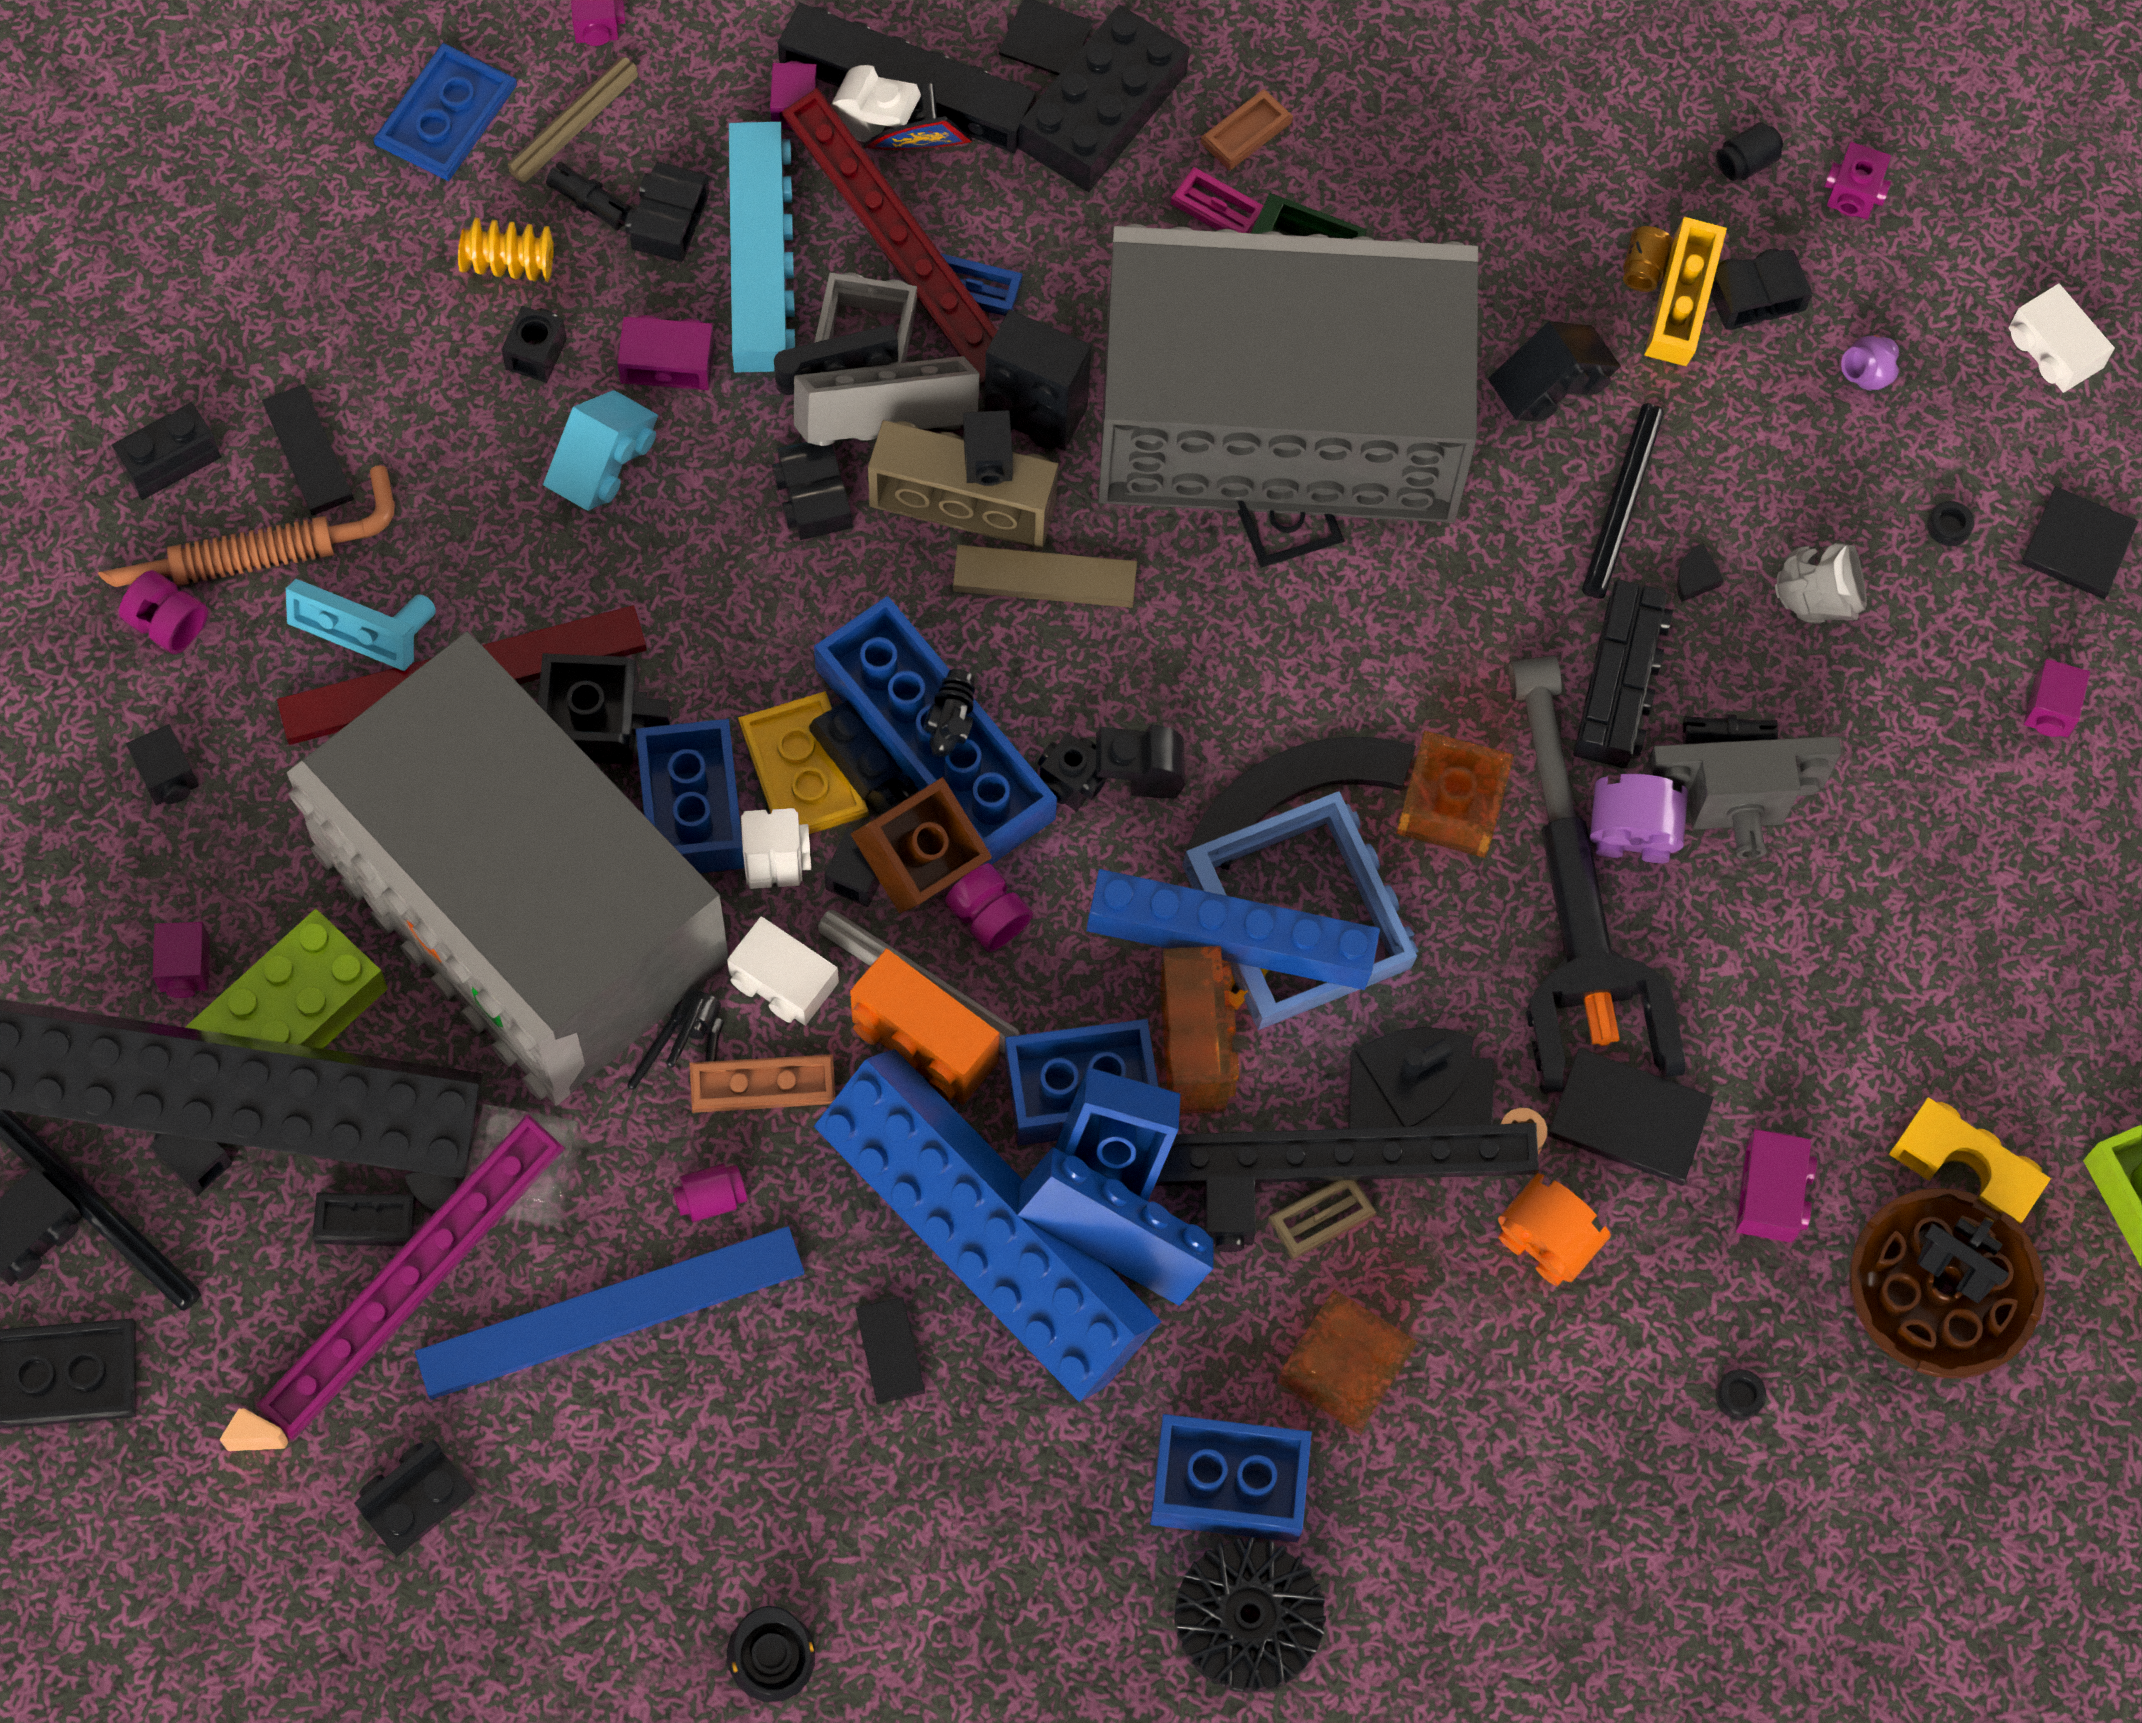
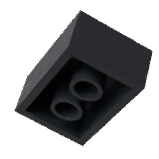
M1009 309L986 351L985 412L1009 410L1011 431L1015 429L1029 435L1030 439L1040 447L1051 449L1055 446L1065 451L1088 407L1092 344Z

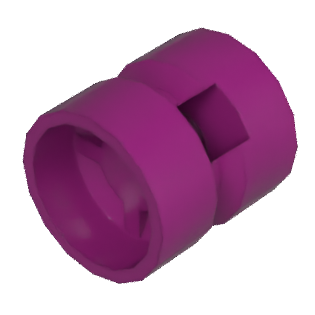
M153 570L143 573L129 586L119 606V617L121 620L140 633H149V637L154 643L174 655L183 652L201 632L208 616V609L205 604L185 591L178 592L176 584Z
M986 863L975 868L960 879L949 891L945 898V904L958 919H961L964 923L972 922L970 933L985 951L990 953L997 951L1020 934L1030 923L1033 911L1017 893H1006L1008 886L1005 884V879L992 864Z

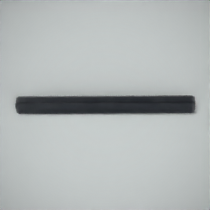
M0 1109V1139L31 1168L35 1167L69 1199L81 1216L180 1310L185 1311L192 1307L201 1296L198 1287L12 1111Z

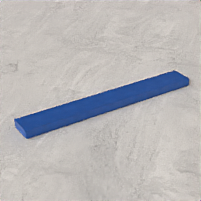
M789 1226L416 1350L415 1355L428 1397L432 1400L804 1275V1269Z

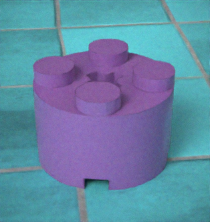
M1621 774L1620 783L1608 784V776L1598 779L1594 787L1590 840L1596 845V854L1602 857L1619 858L1623 856L1624 851L1642 853L1641 859L1645 862H1669L1670 853L1677 852L1684 846L1688 800L1687 788L1682 785L1678 792L1673 790V780L1645 774Z

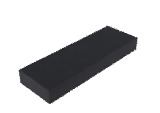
M303 384L263 399L264 408L311 515L319 514L354 500L351 489L305 385Z

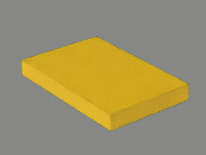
M826 691L738 717V723L770 814L773 809L794 808L798 812L799 825L808 824L809 834L869 816L865 800L860 797L809 731V725L813 719L832 709Z

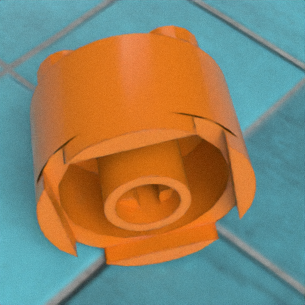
M1537 1173L1498 1217L1503 1230L1498 1238L1517 1255H1521L1526 1250L1540 1262L1535 1267L1537 1272L1549 1283L1557 1287L1563 1280L1573 1282L1611 1238V1234L1606 1226L1600 1232L1595 1228L1592 1221L1597 1215L1578 1196L1555 1180L1547 1187L1542 1184L1545 1175Z

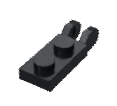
M848 700L813 719L809 725V731L863 800L866 799L879 815L899 804L897 800L902 802L919 791L918 787L914 785L913 780L909 776L902 774L903 771Z

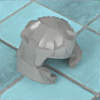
M1835 543L1827 547L1818 565L1814 563L1818 553L1816 548L1810 549L1809 546L1800 547L1788 554L1782 571L1778 572L1777 584H1775L1777 598L1781 600L1785 609L1790 608L1797 614L1798 619L1809 624H1818L1825 622V620L1858 619L1859 613L1866 609L1867 597L1864 576L1855 545Z

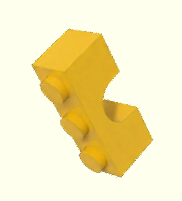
M1929 1097L1889 1153L1890 1156L1928 1181L1931 1180L1940 1166L1947 1162L1958 1161L1969 1165L1975 1170L1980 1179L1981 1188L1977 1199L1986 1203L2000 1214L2006 1212L2019 1225H2021L2051 1180L2050 1177L2042 1173L2041 1167L2035 1161L2025 1156H2016L2001 1146L2000 1140L1994 1134L1985 1129L1974 1128L1962 1120L1958 1111L1944 1102H1935Z

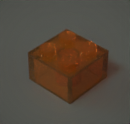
M1424 730L1396 834L1486 858L1514 754Z
M1334 1289L1283 1366L1278 1382L1361 1435L1412 1357L1418 1341Z

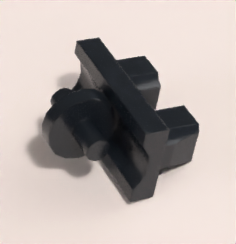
M1987 1216L1983 1218L1978 1227L1963 1217L1958 1220L1953 1229L1969 1239L1966 1245L1934 1224H1931L1923 1235L1927 1238V1241L1923 1245L1916 1263L1939 1278L1952 1257H1956L1968 1265L1969 1268L1955 1289L1976 1303H1979L1995 1284L2001 1286L2009 1275L2008 1272L1975 1251L1980 1246L1995 1256L2003 1245L1987 1234L1994 1223Z

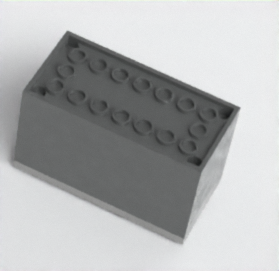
M1130 224L1125 227L1114 226L1107 314L1098 503L1237 511L1240 509L1237 500L1245 502L1249 512L1270 513V510H1273L1274 513L1286 514L1305 512V515L1324 516V514H1332L1342 517L1455 523L1477 440L1478 246L1464 245L1455 241L1435 244L1420 243L1413 239L1380 241L1364 236L1344 239L1329 238L1322 234L1289 236L1273 231L1252 234L1238 233L1231 229L1198 231L1188 227H1174L1171 229L1147 228L1140 224Z
M468 631L287 772L293 790L289 792V796L304 815L305 824L315 844L310 849L317 860L327 870L333 866L343 877L340 880L342 886L356 902L361 901L363 898L373 910L370 913L371 917L384 933L389 935L392 931H395L404 941L400 948L407 958L416 967H420L424 963L435 974L430 980L439 993L448 1001L453 996L458 999L465 1007L461 1014L466 1022L478 1034L485 1029L496 1042L491 1046L495 1053L508 1067L516 1062L527 1074L522 1078L524 1084L540 1101L547 1096L555 1106L560 1104L673 1010L675 1005H679L688 990H697L728 964L727 959L729 956L719 893Z

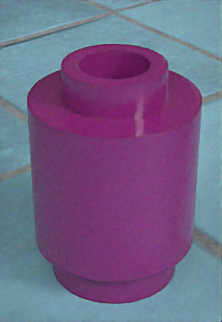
M723 1163L679 1176L681 1186L672 1188L680 1216L689 1214L692 1223L737 1210V1204L747 1202L744 1184L737 1165L725 1167Z

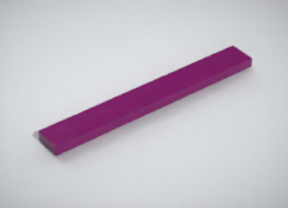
M527 1114L257 1403L256 1407L276 1426L281 1428L289 1439L294 1440L566 1148L530 1114Z

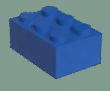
M729 719L637 728L636 739L644 816L699 873L744 869L742 832Z
M1148 1019L1005 1037L1004 1057L1018 1146L1058 1141L1087 1067L1158 1087Z
M1087 1067L1055 1148L1068 1156L1078 1157L1089 1168L1108 1179L1120 1181L1129 1191L1148 1201L1179 1130L1180 1093Z
M1163 1414L1159 1434L1150 1525L1298 1543L1303 1530L1312 1431Z

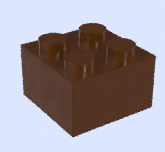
M943 777L851 833L852 838L899 914L921 904L993 858Z

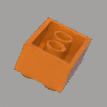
M887 948L850 990L852 1022L855 1023L853 1026L854 1031L871 1045H876L879 1041L889 1050L896 1049L914 1069L930 1080L928 1083L947 1102L954 1098L964 1105L999 1063L1000 1032Z

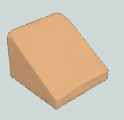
M245 1408L237 1410L220 1438V1441L228 1451L285 1449L288 1444V1438L281 1428Z

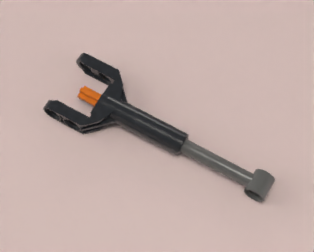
M1555 655L1511 660L1508 665L1510 688H1513L1511 689V694L1514 701L1525 700L1547 809L1549 823L1543 826L1541 832L1565 951L1564 959L1546 977L1530 998L1528 1010L1526 1011L1528 1026L1534 1027L1536 1041H1531L1537 1071H1542L1544 1085L1540 1086L1542 1094L1563 1091V1069L1566 1061L1555 1004L1558 1005V1008L1585 1005L1592 1045L1608 1046L1610 1042H1618L1620 1040L1613 1002L1632 1000L1633 995L1637 994L1641 996L1654 1065L1661 1071L1664 1078L1683 1076L1685 1074V1055L1670 981L1643 962L1624 958L1611 949L1587 823L1582 818H1576L1552 698L1560 696L1562 690L1558 659Z

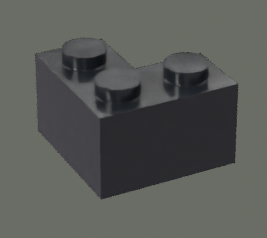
M1548 321L1500 366L1488 380L1515 420L1541 422L1557 411V403L1568 393L1594 395L1605 389L1611 382L1610 376L1621 365L1593 326Z

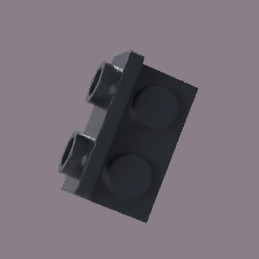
M434 1439L426 1445L418 1443L408 1449L399 1459L401 1465L386 1477L378 1475L366 1483L359 1492L361 1497L354 1503L360 1514L396 1558L476 1494Z

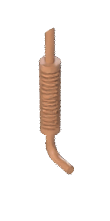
M382 465L371 468L370 477L375 498V510L369 517L360 521L329 526L327 517L321 516L312 518V523H309L308 519L303 520V525L296 521L294 522V527H291L290 523H286L284 529H282L281 525H276V530L274 531L271 526L267 527V532H264L263 528L258 529V534H255L254 530H250L248 536H246L245 532H240V537L238 538L236 534H231V539H228L227 535L222 536V541L215 537L212 540L213 543H210L209 539L203 540V545H201L200 541H195L193 547L190 542L185 543V548L181 544L167 547V559L98 572V575L106 583L119 587L132 584L143 573L153 570L164 577L172 576L174 584L178 587L190 584V579L194 583H198L200 577L203 581H208V576L210 575L212 579H217V574H220L221 578L226 577V572H229L230 576L235 575V570H238L239 574H243L245 568H247L248 572H253V567L255 566L257 570H262V565H265L266 569L272 568L271 563H274L275 567L281 566V561L284 562V565H289V560L291 559L293 563H299L298 558H302L303 562L308 561L307 556H311V559L314 560L317 559L316 554H319L320 558L334 556L333 544L372 537L379 534L390 524L394 516L395 502L393 501L388 469Z

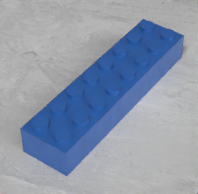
M896 1049L865 1059L813 1126L1078 1402L1104 1389L1162 1322L1107 1265L1018 1216L1019 1188L1024 1180Z

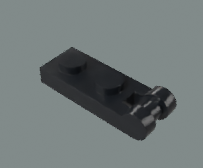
M893 324L778 352L774 358L776 388L782 394L793 395L794 375L889 365L890 363L897 362L898 339Z

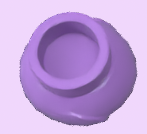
M1876 335L1864 336L1856 340L1851 348L1844 353L1841 361L1843 374L1849 381L1856 382L1863 389L1869 391L1882 389L1891 384L1898 376L1899 368L1896 365V360L1899 356V348L1895 341L1890 338Z

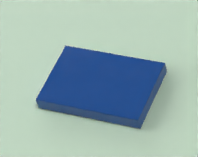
M442 43L373 138L376 146L450 181L517 86L516 78Z

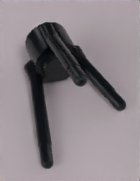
M688 990L681 1005H675L669 1021L637 1067L636 1072L628 1082V1088L633 1090L638 1086L676 1028L679 1034L666 1061L668 1067L672 1068L676 1065L689 1037L703 1039L705 1033L708 1034L705 1062L716 1061L719 1035L724 1025V1021L717 1017L721 1008L720 1001L708 993Z

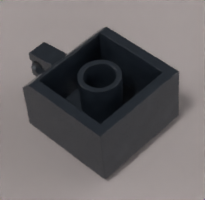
M543 653L538 705L594 763L633 764L636 729L670 725L671 708L669 700L647 698L646 692L639 691L640 680L636 661L628 657Z

